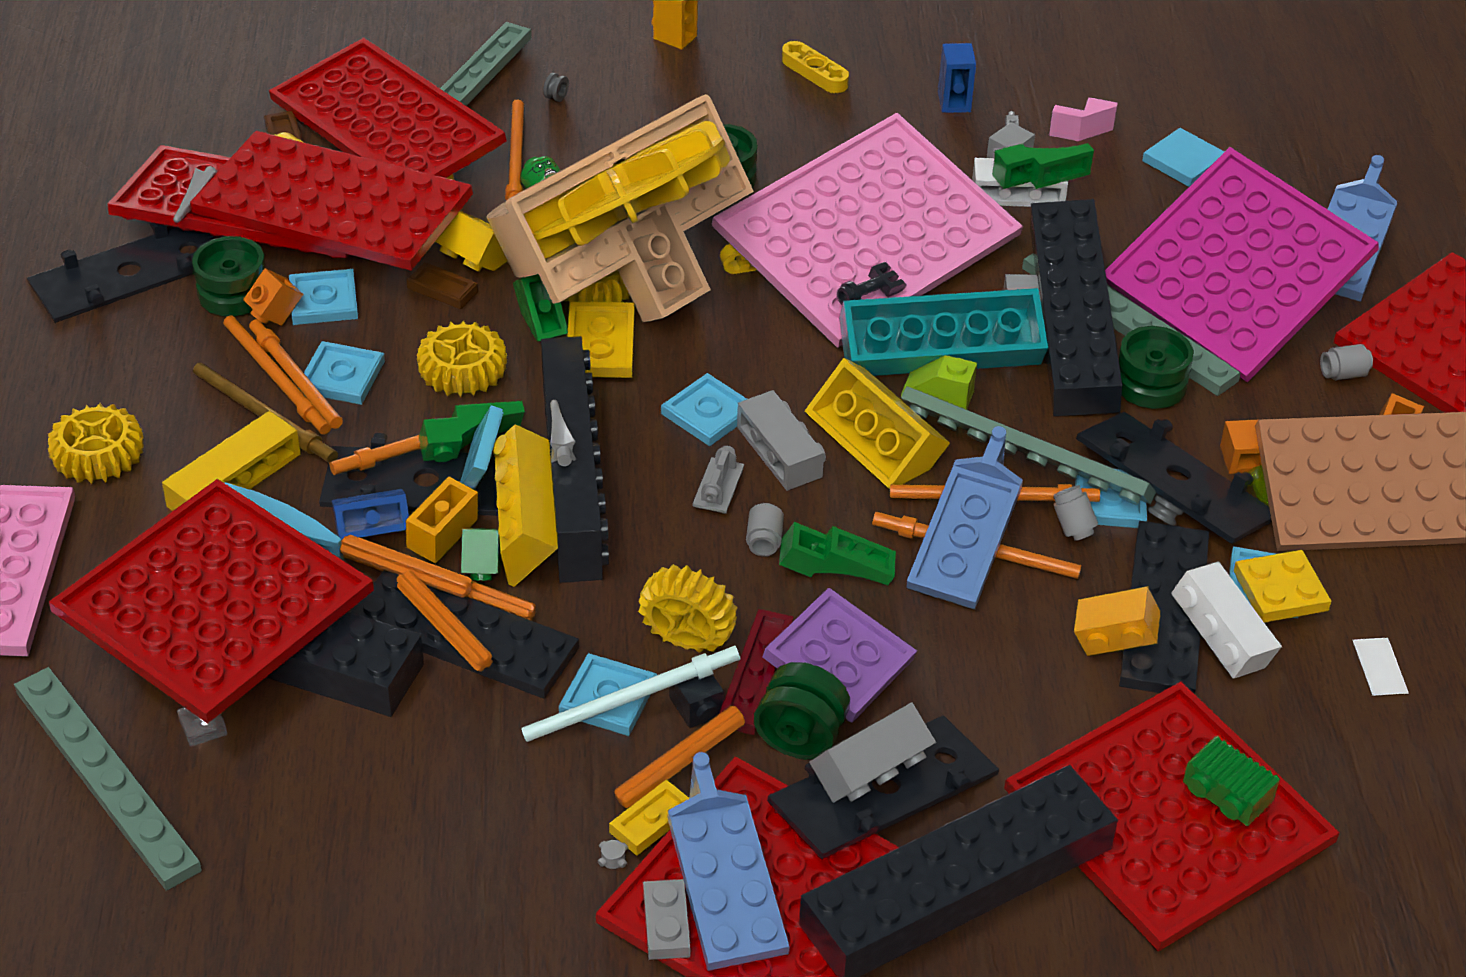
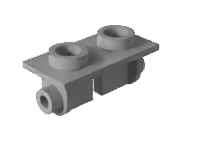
M723 446L717 450L715 458L711 457L694 499L693 507L727 513L744 469V464L736 462L735 450L731 446Z

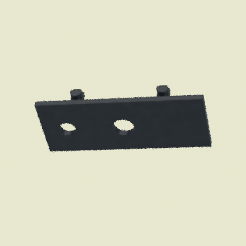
M151 222L150 226L153 229V235L80 260L77 259L75 251L65 250L60 255L64 265L27 277V281L54 323L193 275L192 260L195 252L188 254V252L181 253L180 250L185 246H195L198 250L201 245L211 241L214 237L210 233L196 230L186 231L179 227L167 230L166 225ZM126 265H136L141 268L137 274L131 276H123L118 273L119 269Z
M1124 411L1077 434L1076 439L1127 474L1150 483L1158 495L1231 544L1272 522L1269 506L1245 491L1247 486L1254 481L1250 473L1244 472L1241 474L1238 472L1234 475L1232 482L1167 440L1165 438L1166 433L1173 429L1172 423L1167 419L1162 421L1159 419L1155 420L1152 429H1150ZM1117 437L1127 438L1131 440L1133 443H1127L1123 439ZM1167 471L1181 472L1188 477V480L1175 479Z
M375 433L373 438H371L370 449L386 445L387 435ZM332 446V449L338 452L336 460L354 455V451L364 448ZM415 450L376 462L374 467L362 471L356 468L337 475L332 474L328 463L319 501L320 507H333L332 500L403 489L406 494L408 511H415L448 477L459 482L461 481L468 453L459 452L456 459H451L447 462H436L435 460L423 461L421 450ZM491 454L487 471L475 488V491L478 492V515L498 516L495 454ZM354 472H364L367 474V477L361 481H352L348 478ZM426 473L434 474L439 478L438 482L434 485L425 487L419 486L414 480L419 475Z
M943 715L925 723L936 741L935 744L923 750L927 757L906 769L903 762L896 766L899 774L890 779L899 786V790L895 793L884 794L877 791L872 785L875 781L873 779L867 783L871 789L869 792L850 802L846 795L833 803L811 764L808 763L805 765V770L809 773V777L768 795L767 801L813 851L823 859L998 775L999 768ZM938 753H948L954 756L956 761L953 763H943L937 760L935 755Z

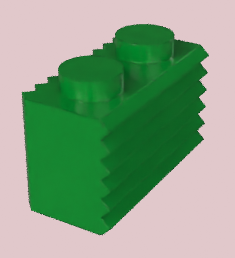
M1215 736L1187 763L1183 783L1187 785L1192 794L1199 798L1205 797L1217 805L1227 818L1237 819L1246 826L1254 822L1255 818L1260 813H1263L1264 809L1273 802L1280 781L1278 775H1273L1271 770L1267 771L1258 762H1253L1252 758H1247L1245 753H1240L1232 745H1227L1226 741H1221L1219 736Z

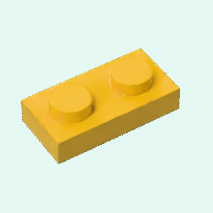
M666 779L609 823V833L621 843H625L628 849L637 856L670 830L667 818L668 810L688 800L689 797Z

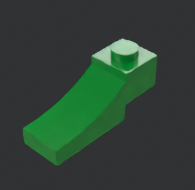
M1021 143L995 150L992 176L1003 189L1031 182L1036 189L1090 175L1094 149L1088 143L1062 148L1025 147Z
M510 401L455 405L452 418L424 419L419 434L423 461L447 462L451 459H456L460 449L472 443L474 433L491 405L503 409L498 433L508 431L515 424L520 426L525 413L523 402Z
M794 522L781 539L779 565L812 577L814 573H837L866 578L888 586L895 577L896 551L834 526L831 527L827 534Z

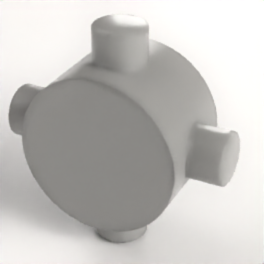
M1010 111L1009 115H1006L1005 126L1011 122L1018 125L1019 119L1015 112Z
M618 840L600 843L601 858L598 860V864L601 867L605 866L610 869H616L626 866L625 851L628 847L625 843H621Z

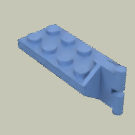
M1380 155L1372 157L1364 179L1337 185L1327 209L1379 244V250L1335 293L1336 295L1361 301L1398 203L1378 184L1384 163V158Z
M1001 426L993 428L983 457L955 460L908 576V589L972 609L976 608L1023 483L1020 477L1004 466L1005 428Z
M698 752L693 757L689 799L669 809L667 818L707 970L786 955L789 952V943L747 796L717 790L709 764V756L704 752Z

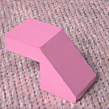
M1089 97L1084 110L1055 105L1052 112L1049 136L1080 141L1112 131L1118 103Z

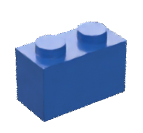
M972 43L942 44L938 96L942 113L971 112L976 60Z
M403 489L332 500L337 535L341 540L348 535L365 537L406 530V519L409 517L406 494Z

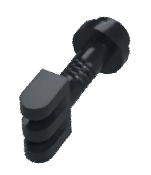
M883 262L871 267L868 275L871 279L857 285L852 281L841 284L837 290V299L843 305V301L861 300L862 296L879 289L887 297L903 291L907 284L903 279L897 280L899 275L894 270L890 271L891 266L887 262Z

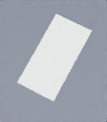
M1388 638L1353 640L1373 696L1409 694Z

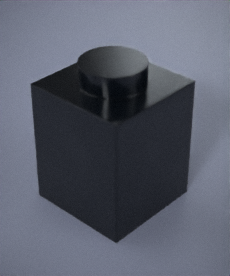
M712 674L702 679H699L697 676L669 687V698L687 726L692 728L702 723H708L719 715L724 702V691Z

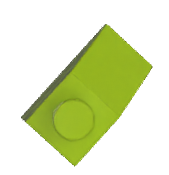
M944 355L911 371L901 396L906 386L967 410L974 393L977 363Z

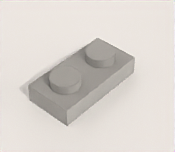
M684 879L643 882L649 960L690 957Z

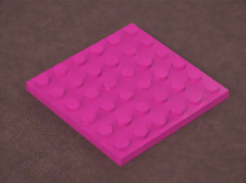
M1229 147L1105 270L1108 285L1148 313L1225 361L1240 372V378L1248 382L1379 250V244L1348 222Z

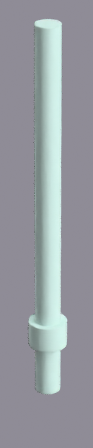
M732 646L709 656L703 653L691 658V663L522 727L525 740L529 742L698 676L699 679L710 676L714 674L712 670L741 660L736 646Z

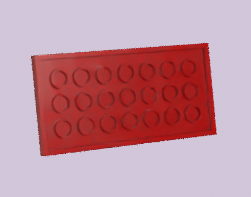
M365 38L356 41L269 90L272 101L286 111H292L297 119L343 152L443 178L449 177L507 142L506 134L503 130Z
M255 131L189 203L191 205V213L412 271L471 198L473 191L471 184Z
M160 145L108 202L109 215L120 216L127 220L136 219L179 227L186 231L196 230L210 233L213 236L243 237L255 242L266 243L273 247H288L298 249L301 252L326 254L333 258H347L349 255L191 213V211L180 222L175 223L173 218L185 197L195 168L205 171L208 166H212L218 172L231 157Z

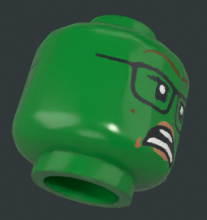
M532 157L524 164L520 180L527 189L561 171V169L551 157Z

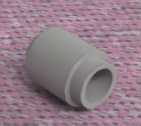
M1363 344L1330 348L1328 352H1323L1321 355V371L1325 378H1332L1335 381L1365 377L1373 366V356L1370 350H1367Z
M1080 485L1069 487L1053 495L1056 502L1053 506L1066 537L1073 536L1074 540H1080L1094 534L1093 528L1098 525V521L1087 493L1082 492Z
M763 503L755 505L750 509L746 542L752 553L758 556H770L780 547L784 514L779 507Z

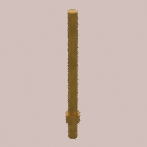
M199 362L194 366L193 373L257 416L261 417L268 411H271L297 429L299 447L309 454L315 453L328 463L338 458V452L323 443L322 438L313 431L303 430L203 363Z

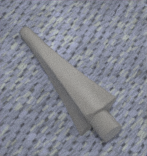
M208 166L205 171L195 168L185 197L173 218L175 223L180 222L191 211L189 202L217 173L214 167Z
M552 400L550 402L552 415L551 463L558 461L559 465L568 466L572 460H576L572 450L575 440L562 417L558 402Z

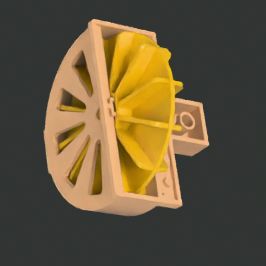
M702 95L523 190L493 209L486 218L514 275L520 278L539 274L553 304L563 301L618 269L642 321L647 322L664 318L711 290L684 231L754 191L710 96Z

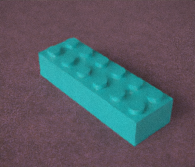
M1038 288L843 301L839 316L844 358L864 367L873 376L910 373L944 355L976 362L977 369L1038 365L1042 363L1048 350Z

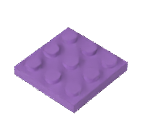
M828 588L765 648L762 657L776 668L790 662H806L822 667L835 675L846 687L851 698L850 709L846 719L852 723L914 660L917 650L835 591Z

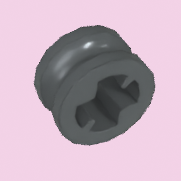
M550 73L544 84V97L548 99L554 98L555 101L561 102L569 88L568 77L563 75L559 77L557 73Z
M1156 495V504L1153 507L1150 506L1148 511L1164 522L1175 526L1177 523L1175 517L1182 515L1184 511Z

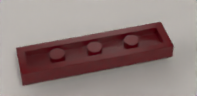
M758 609L740 657L741 660L738 662L720 710L721 713L728 707L735 706L741 711L745 723L736 730L738 732L755 735L754 712L761 698L766 693V688L772 675L778 669L762 656L765 648L794 621V616Z

